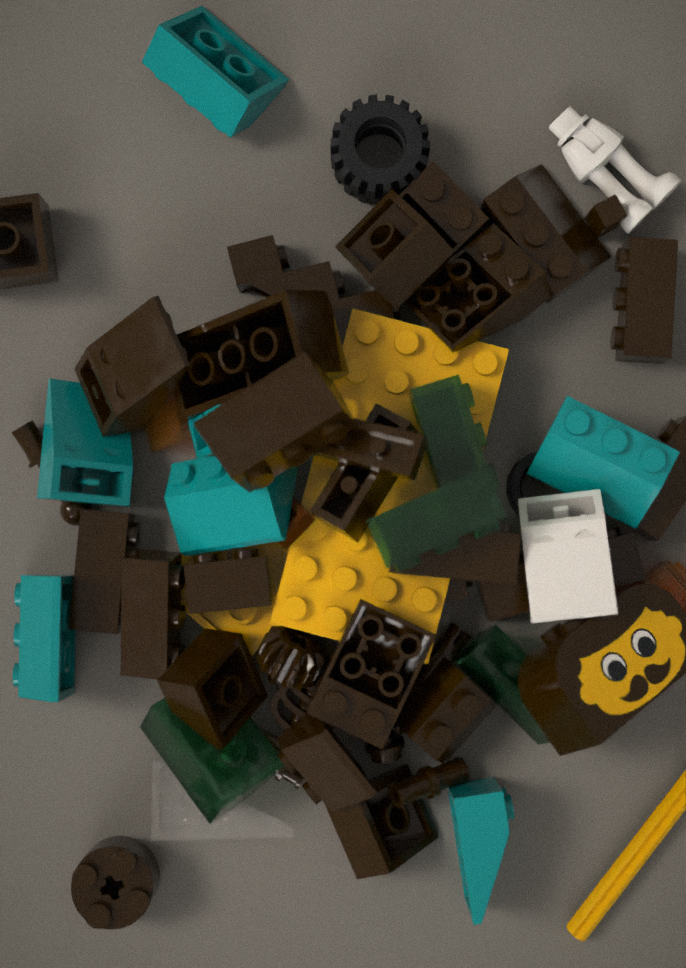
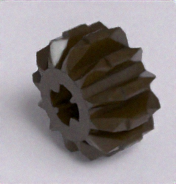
M272 626L269 632L264 635L257 649L258 653L255 659L260 664V670L271 676V681H279L285 688L291 685L296 690H302L303 687H312L313 683L318 680L323 671L327 653L322 649V643L311 637V633H304L284 626Z

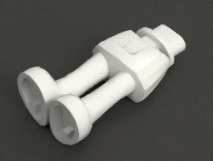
M571 106L559 115L548 128L559 139L557 145L561 148L567 164L580 183L590 179L608 198L616 194L627 214V217L620 225L628 235L653 210L657 209L682 182L672 172L657 177L646 171L621 144L624 139L623 135L595 118L590 119L587 114L581 117ZM610 163L644 200L631 194L605 166Z

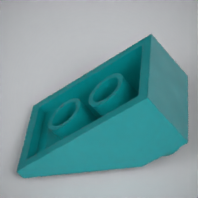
M494 777L470 780L447 788L465 903L473 925L482 924L510 834L508 820L515 819L511 795L507 794L505 787L499 786Z

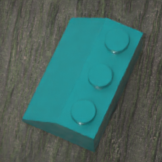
M199 6L159 24L142 60V63L154 73L157 79L168 84L183 97L189 106L196 108L213 123L217 130L225 133L230 138L250 127L290 80L203 6Z
M567 396L526 474L562 493L600 489L604 514L636 529L663 487L680 452Z
M215 455L172 463L164 500L180 553L184 556L286 540L298 468L290 467L274 477L273 482L268 486L249 493L231 479Z
M21 575V583H17L15 586L14 601L16 607H20V623L15 624L13 640L15 647H19V663L14 664L12 678L14 687H18V697L60 702L75 694L76 630H69L74 575Z

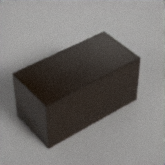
M615 194L594 205L586 215L585 220L595 236L599 238L618 228L620 223L627 217V214Z

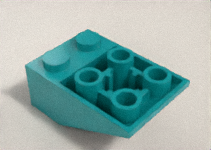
M48 379L37 499L106 506H130L133 474L131 432L103 437L79 382Z

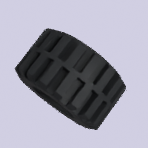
M376 94L369 95L368 103L363 104L361 99L352 102V110L349 111L345 108L340 114V122H335L332 129L330 152L331 166L335 170V178L338 184H344V191L351 196L353 193H356L358 201L366 203L367 198L374 199V205H376L391 189L400 195L427 166L430 152L427 125H421L422 116L417 109L412 113L409 112L410 104L402 99L399 105L393 103L394 96L386 95L385 101H378ZM374 134H383L392 137L399 143L403 156L392 166L375 168L367 165L359 158L356 148L364 138Z

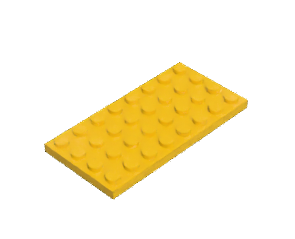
M352 308L342 346L349 374L333 381V383L337 386L353 418L365 421L377 403L411 421L417 431L425 435L429 443L416 480L397 478L358 543L324 524L310 512L316 499L339 464L338 461L313 456L301 505L315 521L289 547L270 623L339 641L358 602L362 599L436 634L450 578L389 573L392 524L394 522L402 523L403 515L427 517V525L441 527L444 525V519L465 521L509 349L477 341L452 352L429 328ZM433 644L425 658V664L429 663Z

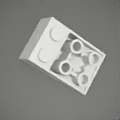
M596 489L518 499L531 622L538 623L618 614L601 490Z

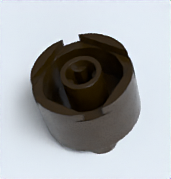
M113 836L98 842L85 855L73 872L71 895L77 911L86 920L87 924L95 929H121L135 923L146 912L157 891L160 879L158 862L148 847L129 837ZM111 876H113L115 881L122 880L123 885L121 888H118L116 884L110 883L109 879Z

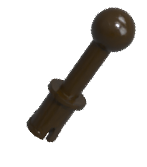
M32 420L13 431L12 435L30 461L29 468L38 465L40 468L43 436ZM61 501V517L70 525H79L81 509L92 510L91 504Z

